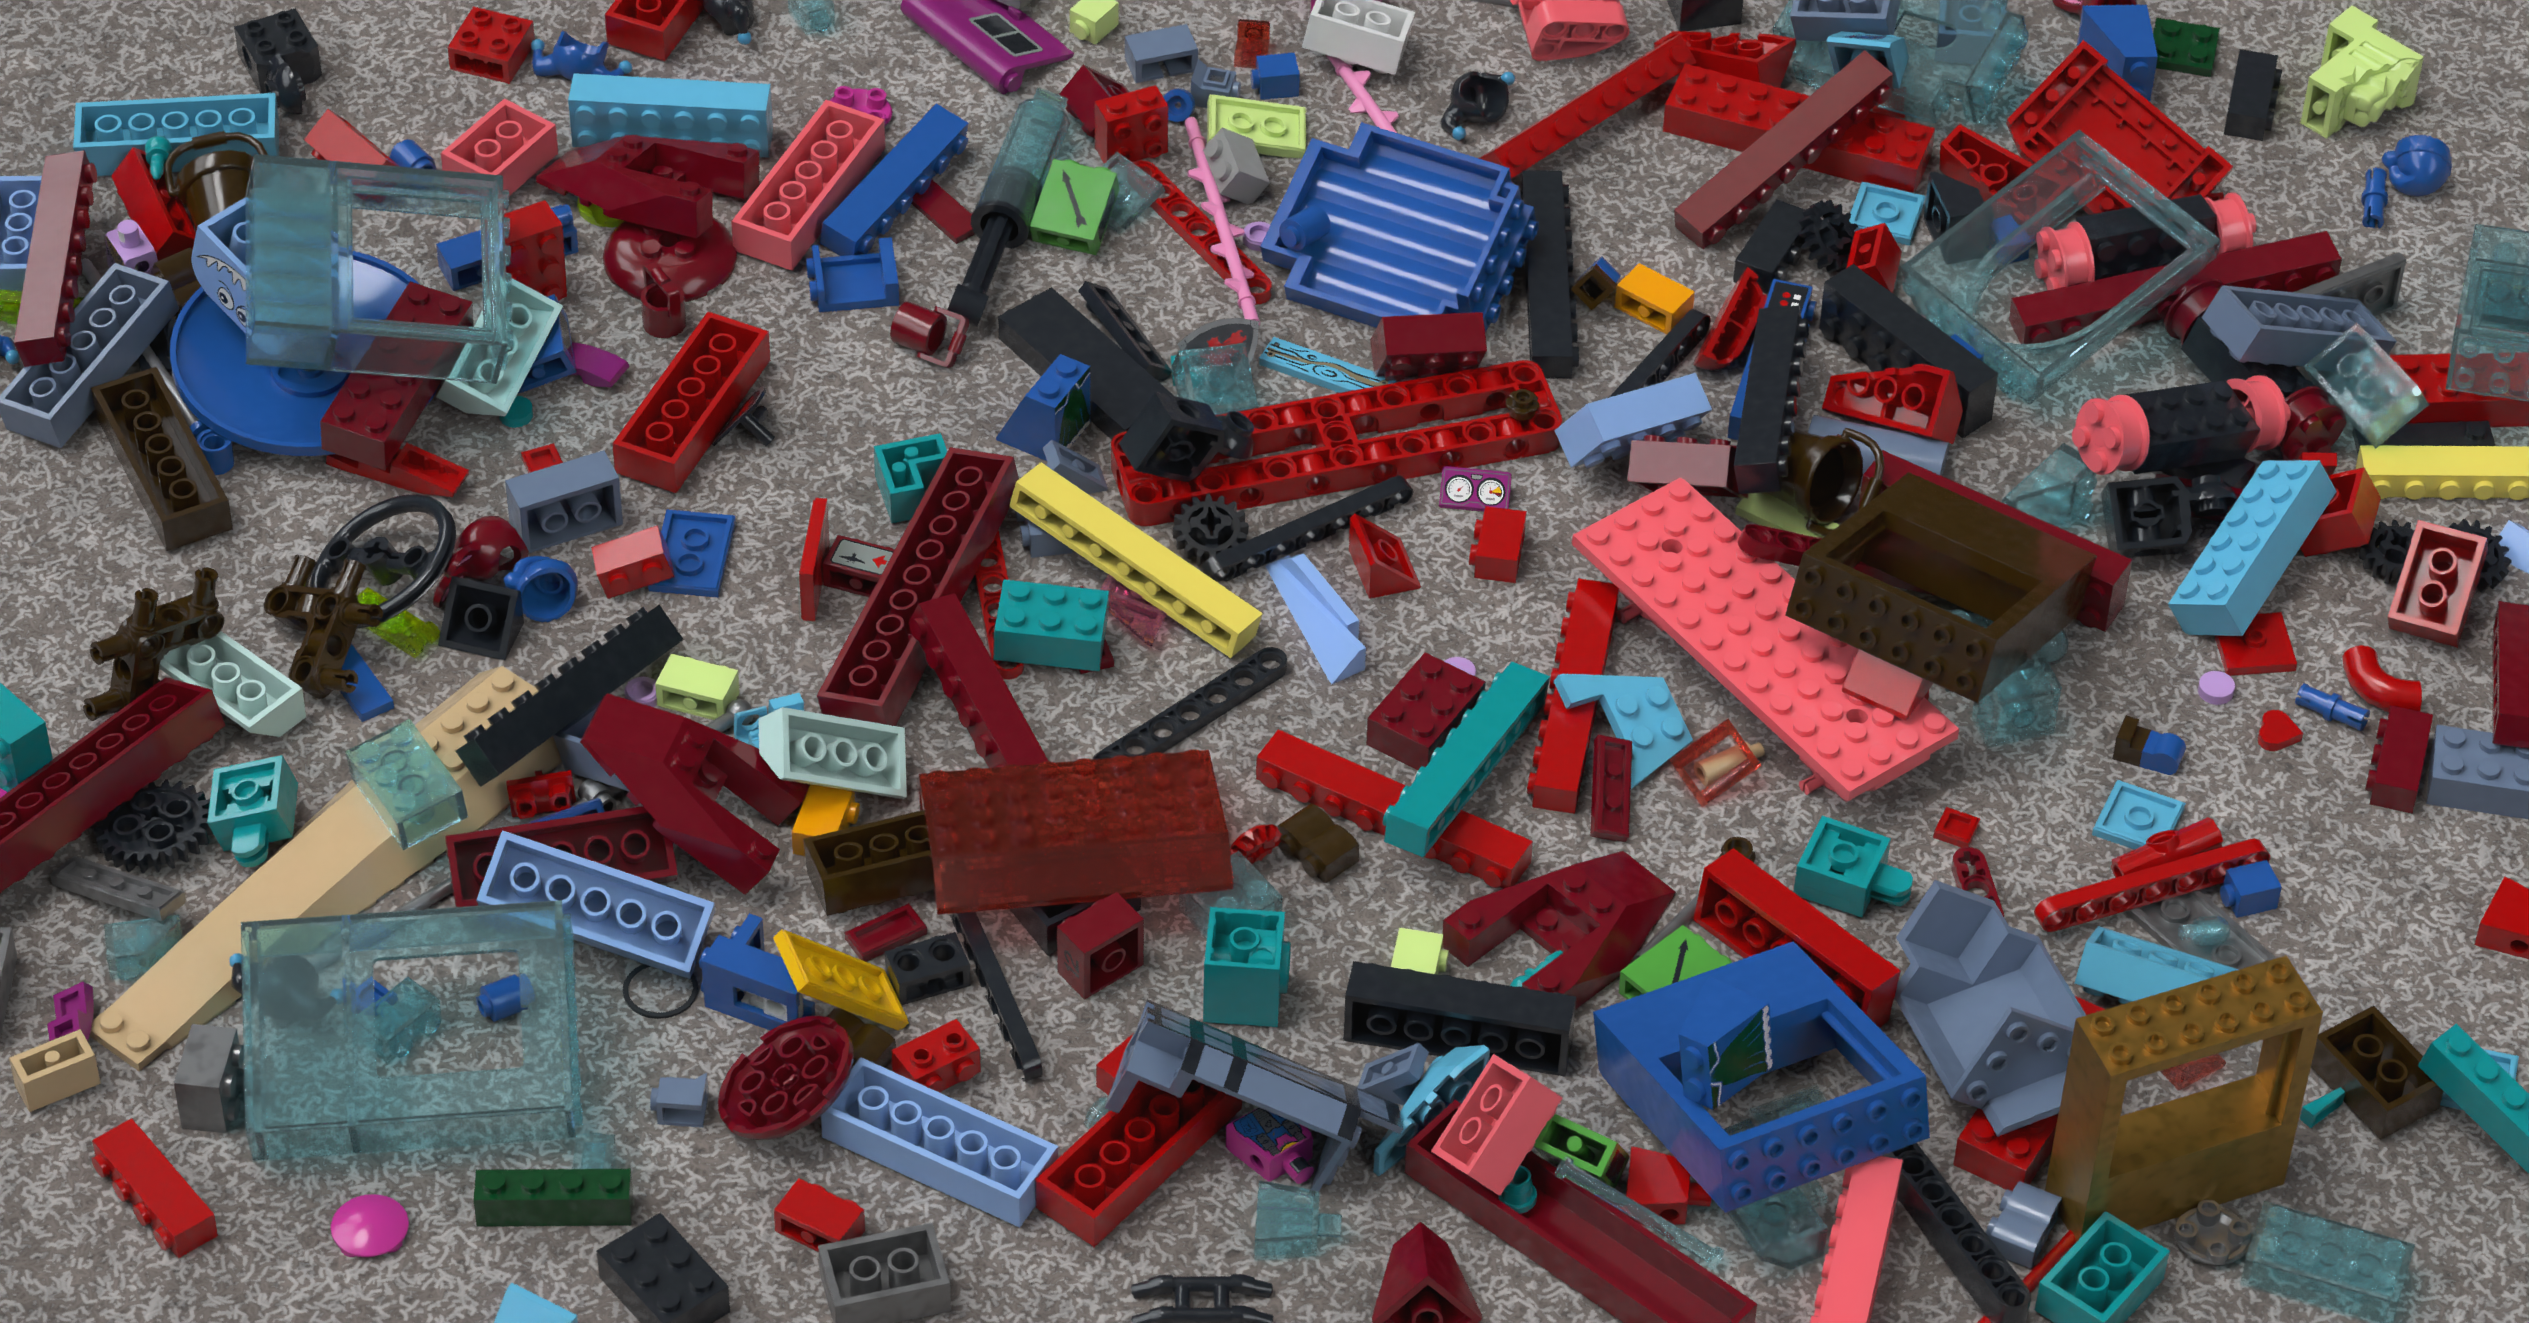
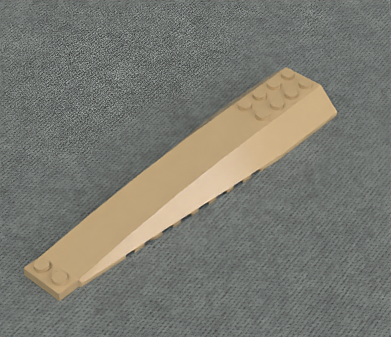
M503 666L477 674L378 754L293 835V838L286 841L121 997L98 1015L92 1022L90 1037L137 1071H141L166 1049H172L186 1039L192 1024L206 1025L234 1005L236 1000L242 996L231 985L232 967L229 964V958L234 953H240L245 957V965L243 966L245 971L260 973L266 963L278 954L287 953L299 956L306 950L310 951L320 944L322 938L332 931H338L344 927L353 916L362 910H368L376 904L377 899L390 890L394 891L404 884V880L417 871L421 872L434 863L433 860L445 851L447 852L445 836L475 832L482 829L510 806L506 781L535 776V771L542 770L543 775L548 774L562 762L559 751L552 736L499 776L480 787L455 750L467 742L463 737L465 734L480 724L486 729L491 725L487 720L490 716L506 707L508 712L514 708L511 701L527 690L533 695L538 691L536 687Z

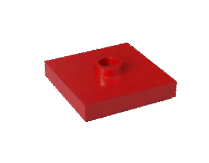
M2282 612L2256 614L2243 636L2214 635L2225 673L2229 676L2296 671L2297 661Z

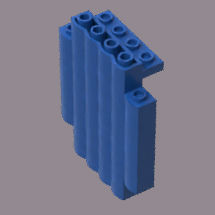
M1361 122L1349 149L1318 139H1311L1260 249L1263 261L1291 270L1284 285L1288 300L1376 328L1381 318L1388 316L1483 312L1486 332L1490 324H1495L1501 312V304L1499 302L1503 295L1508 296L1514 282V277L1511 275L1516 267H1522L1526 257V249L1524 247L1528 240L1533 241L1535 239L1539 222L1536 221L1534 207L1524 204V201L1521 200L1520 188L1514 182H1511L1510 169L1508 167ZM1311 205L1321 207L1330 219L1331 227L1329 233L1300 251H1293L1286 247L1279 233L1281 223Z

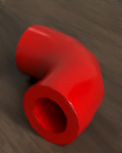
M2354 646L2344 652L2342 656L2343 668L2352 689L2366 703L2385 712H2389L2391 705L2421 711L2422 688L2419 680L2399 679L2387 674L2379 664L2377 652L2369 646Z

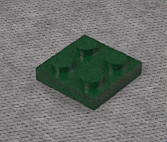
M2156 18L2153 31L2158 56L2156 68L2211 77L2220 28Z

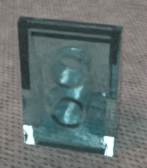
M2063 443L2002 499V503L2061 529H2067L2078 519L2085 520L2091 513L2093 503L2091 502L2092 493L2097 485L2096 473L2085 465L2079 451Z

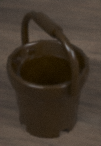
M225 130L193 137L191 141L179 145L172 151L164 164V180L168 195L170 197L178 196V199L189 209L196 231L198 225L250 194L263 207L261 196L263 181H265L266 176L272 174L268 154L260 141L248 134L240 132L225 133ZM239 140L253 146L260 156L262 167L257 158L241 151H214L199 156L184 165L176 177L175 188L172 167L181 154L193 148L194 150H200L227 144V141Z
M1845 428L1842 435H1827L1825 437L1794 429V436L1790 437L1791 457H1787L1788 477H1783L1781 491L1766 492L1797 508L1798 512L1804 516V519L1808 520L1806 529L1825 537L1834 529H1828L1817 524H1830L1839 519L1851 506L1860 487L1863 476V457L1860 447L1852 439L1870 447L1875 456L1876 463L1874 478L1871 477L1859 510L1876 498L1881 491L1884 483L1882 477L1885 468L1883 452L1875 440L1866 434L1850 428Z

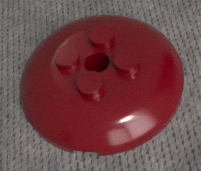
M714 217L713 225L698 238L623 221L610 234L605 244L603 265L608 278L613 284L625 290L627 295L641 300V292L645 288L643 266L655 261L672 282L683 289L685 302L706 296L708 291L719 284L723 285L728 280L736 265L737 251L733 246V239L729 230Z
M807 1016L791 1020L761 1036L760 1039L763 1043L748 1057L743 1053L739 1056L728 1071L718 1096L719 1115L730 1131L750 1140L781 1138L811 1124L835 1102L849 1079L854 1060V1050L848 1032L838 1025L834 1019L824 1016Z

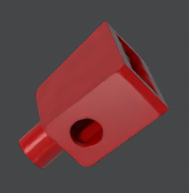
M2504 876L2479 924L2474 945L2529 959L2528 888Z
M1631 1147L1625 1214L1642 1226L1686 1224L1688 1205L1711 1206V1197L1699 1183L1690 1182V1173L1674 1156L1639 1147Z

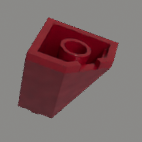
M1420 1221L1393 1244L1373 1311L1372 1323H1478L1483 1319L1481 1311L1446 1241Z

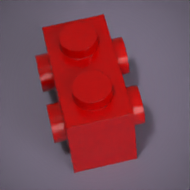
M954 1019L893 1049L892 1072L941 1093L943 1090L959 1082L970 1080L981 1072L980 1047L960 1022Z

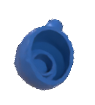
M2412 135L2402 138L2397 142L2394 151H2388L2382 157V163L2389 169V181L2395 189L2407 196L2420 197L2436 192L2445 184L2452 169L2449 147L2440 139L2433 138L2432 136Z
M545 556L525 557L514 565L513 572H509L504 577V583L507 588L521 591L523 614L531 620L542 623L559 619L572 608L577 596L578 580L576 573L568 563Z

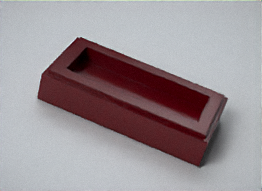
M909 903L844 932L847 943L859 959L865 962L885 954V951L895 949L928 934L927 926Z

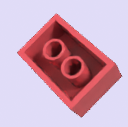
M504 98L441 152L444 183L493 208H497L558 154L556 124Z
M1493 1054L1431 1152L1500 1196L1505 1187L1513 1180L1515 1172L1525 1156L1533 1149L1536 1139L1546 1123L1554 1116L1562 1097Z

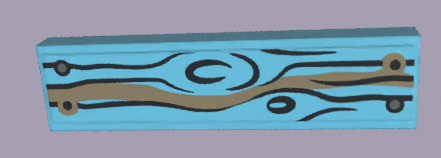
M1273 337L1259 357V365L1338 393L1396 383V381H1386L1385 376L1376 377L1375 373L1371 370Z

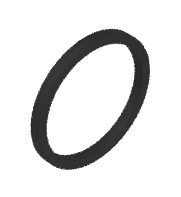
M646 964L638 966L629 973L623 984V997L626 1004L637 1014L653 1019L670 1018L681 1014L693 1004L698 994V982L695 975L692 974L690 979L693 990L688 1001L675 1010L657 1013L639 1008L633 1003L628 993L629 984L633 977L643 969L651 966Z

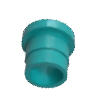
M1519 1165L1511 1183L1505 1187L1500 1196L1498 1195L1501 1202L1517 1213L1531 1210L1537 1202V1191L1532 1184L1531 1173L1528 1168Z

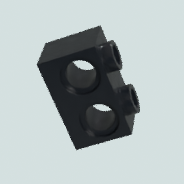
M956 932L934 936L928 940L885 951V972L901 1005L971 986L970 963Z

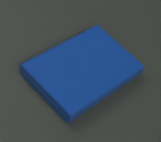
M666 509L661 533L669 549L674 577L649 585V591L718 598L736 524V516Z

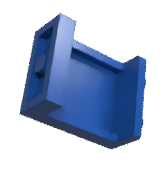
M892 237L878 238L879 253L820 258L819 246L812 245V258H806L807 277L814 278L815 280L809 281L811 301L818 302L819 312L899 306V282Z

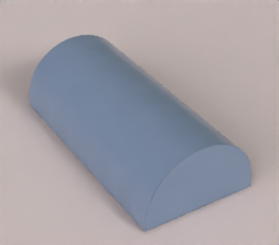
M1813 415L1808 433L1823 437L1827 435L1837 436V434L1842 435L1845 428H1850L1866 434L1875 440L1881 451L1884 450L1943 476L1949 455V442L1819 415ZM1852 439L1860 447L1863 457L1864 474L1874 462L1875 456L1870 447Z

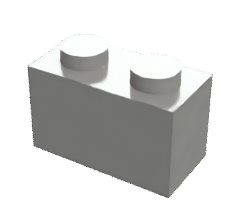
M1222 127L1204 148L1203 152L1220 194L1245 204H1252L1269 185V179L1253 139Z

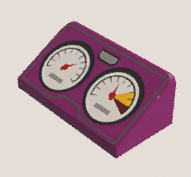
M1445 466L1442 471L1439 508L1484 512L1485 506L1508 509L1512 474L1503 471Z

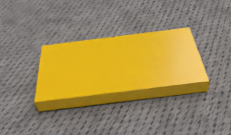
M781 929L773 937L799 993L895 1030L904 1029L909 1024L908 1018L883 968L787 930Z

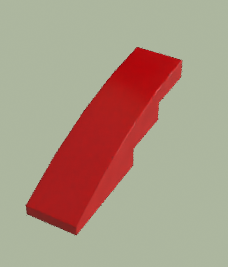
M406 443L403 449L399 448L386 470L338 454H330L326 457V464L334 468L411 492L453 497L469 474L468 469L410 443Z

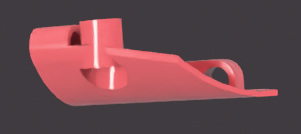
M1510 0L1512 5H1518L1531 56L1536 61L1587 56L1624 40L1630 32L1620 0Z

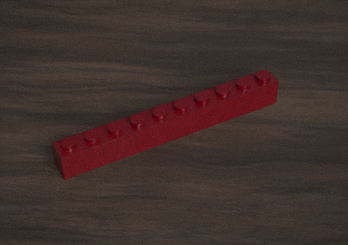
M2323 231L2103 278L2092 282L2075 284L2065 288L2061 287L2014 297L2011 299L2009 322L2023 348L2030 346L2041 347L2051 342L2067 339L2074 340L2078 337L2106 333L2111 330L2163 320L2173 302L2179 297L2180 290L2189 283L2196 284L2206 279H2218L2226 286L2296 292L2338 276L2342 258L2328 232Z

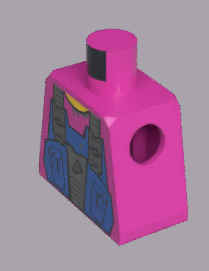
M1260 1107L1226 1125V1148L1268 1182L1285 1173L1297 1184L1306 1182L1312 1176L1314 1168L1308 1163V1160L1312 1158L1313 1137L1307 1127Z

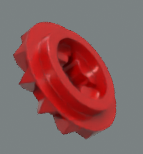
M1273 824L1255 826L1245 831L1232 843L1227 858L1231 865H1235L1237 868H1243L1246 865L1252 866L1255 862L1262 861L1263 857L1272 853V849L1279 845V839L1282 834L1277 826Z

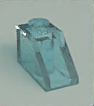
M171 915L163 921L148 918L104 924L106 954L111 980L121 979L130 981L143 976L183 938L180 916Z

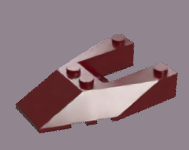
M625 135L568 151L536 176V183L564 196L570 192L578 196L579 203L586 207L593 203L603 208V215L698 238L713 225V192L745 199L758 188L760 151L747 148L746 145L741 143L730 144Z
M608 693L600 702L580 741L610 777L615 774L629 789L626 796L635 806L639 803L643 805L655 819L652 825L658 832L744 895L770 872L780 849L716 802L722 787H726L778 826L802 803L810 784L779 779L759 754V748L684 716Z
M1621 851L1577 863L1470 900L1443 920V948L1449 950L1450 954L1469 967L1521 929L1551 954L1559 950L1563 951L1560 956L1524 981L1522 987L1576 996V1010L1620 977L1621 970L1629 965L1636 952L1641 949L1647 935L1663 915L1674 898L1676 891L1626 852Z

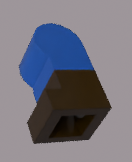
M1601 256L1577 279L1571 290L1593 310L1617 287L1616 282L1621 275Z
M2126 715L2116 737L2112 759L2167 775L2176 773L2186 751L2185 742L2177 735L2171 733L2159 734V732L2138 726L2139 719Z

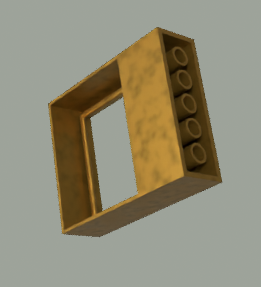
M2287 955L2076 1018L2045 1191L2062 1197L2059 1216L2067 1230L2073 1232L2076 1242L2105 1211L2132 1228L2139 1230L2178 1218L2190 1209L2197 1208L2198 1203L2202 1200L2208 1199L2216 1201L2218 1204H2223L2284 1185L2323 1015L2322 1009ZM2263 1040L2256 1075L2120 1116L2128 1080Z

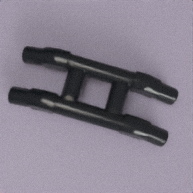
M1244 1274L1179 1277L1158 1275L1149 1278L1147 1281L1131 1285L1134 1299L1151 1295L1173 1294L1175 1292V1308L1173 1306H1161L1150 1309L1149 1312L1132 1316V1323H1273L1272 1314L1256 1311L1255 1308L1243 1305H1232L1230 1307L1229 1291L1245 1295L1253 1294L1265 1298L1270 1297L1272 1283L1257 1280L1253 1276ZM1190 1292H1214V1308H1191Z

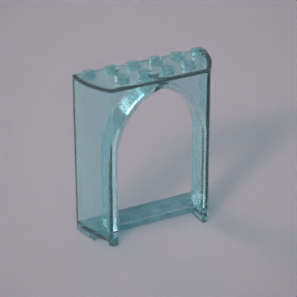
M2079 129L1903 264L1901 270L1904 281L1901 284L1905 293L1911 297L1920 315L1951 337L1956 334L1971 345L1979 354L1984 355L1983 362L1999 373L1998 387L2005 394H2014L2028 406L2207 267L2218 254L2220 239ZM2105 185L2188 249L2091 325L2057 340L2033 344L2006 343L1975 319L1977 306L1984 290L2003 268L2037 243V232L2041 231L2044 227L2055 229L2103 192Z

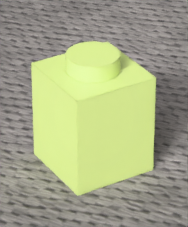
M1080 0L1070 9V32L1080 40L1085 39L1095 45L1119 25V2L1116 0Z

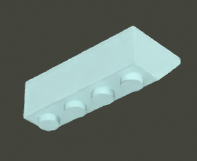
M502 273L436 397L468 414L506 416L563 305Z
M222 631L215 637L190 646L187 644L170 650L160 661L159 669L175 680L212 689L220 712L250 733L281 737L306 718L302 687Z
M784 707L759 718V754L779 779L899 799L907 797L905 728Z

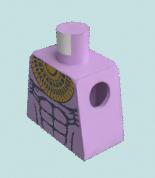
M124 220L118 224L117 229L107 232L105 241L109 268L114 263L135 269L137 264L138 271L152 275L153 265L158 262L156 252L135 221Z

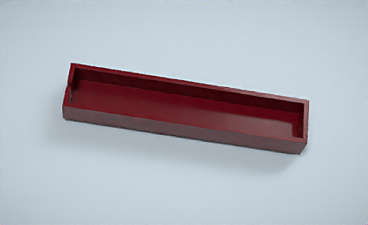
M1457 1100L1448 1105L1406 1144L1405 1174L1621 1322L1755 1323L1756 1302L1534 1152L1530 1151L1520 1164L1529 1169L1532 1184L1537 1191L1535 1206L1524 1213H1517L1501 1202L1498 1194L1431 1152L1460 1107L1461 1103Z

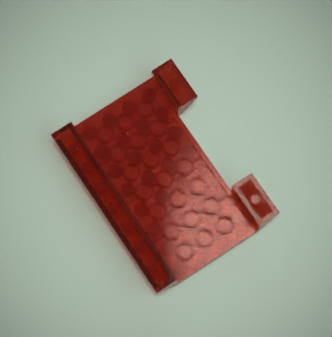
M1191 749L1185 752L1166 754L1155 752L1149 755L1129 757L1118 755L1112 758L1093 760L1082 758L1076 761L1056 763L1045 761L1040 764L1020 766L1009 764L1003 767L984 769L973 767L967 770L947 772L936 770L918 775L917 793L920 810L924 812L933 867V886L937 915L1095 902L1105 899L1115 892L1123 899L1234 890L1228 829L1209 750Z

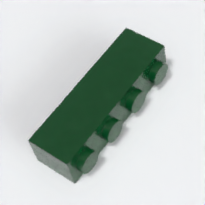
M631 1169L476 1170L473 1199L477 1227L632 1226L633 1186Z

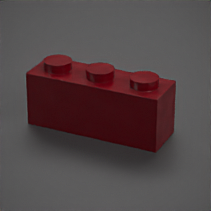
M2391 705L2388 719L2380 718L2376 739L2383 740L2382 745H2374L2370 764L2377 766V770L2369 769L2365 791L2372 792L2370 805L2413 813L2433 714Z

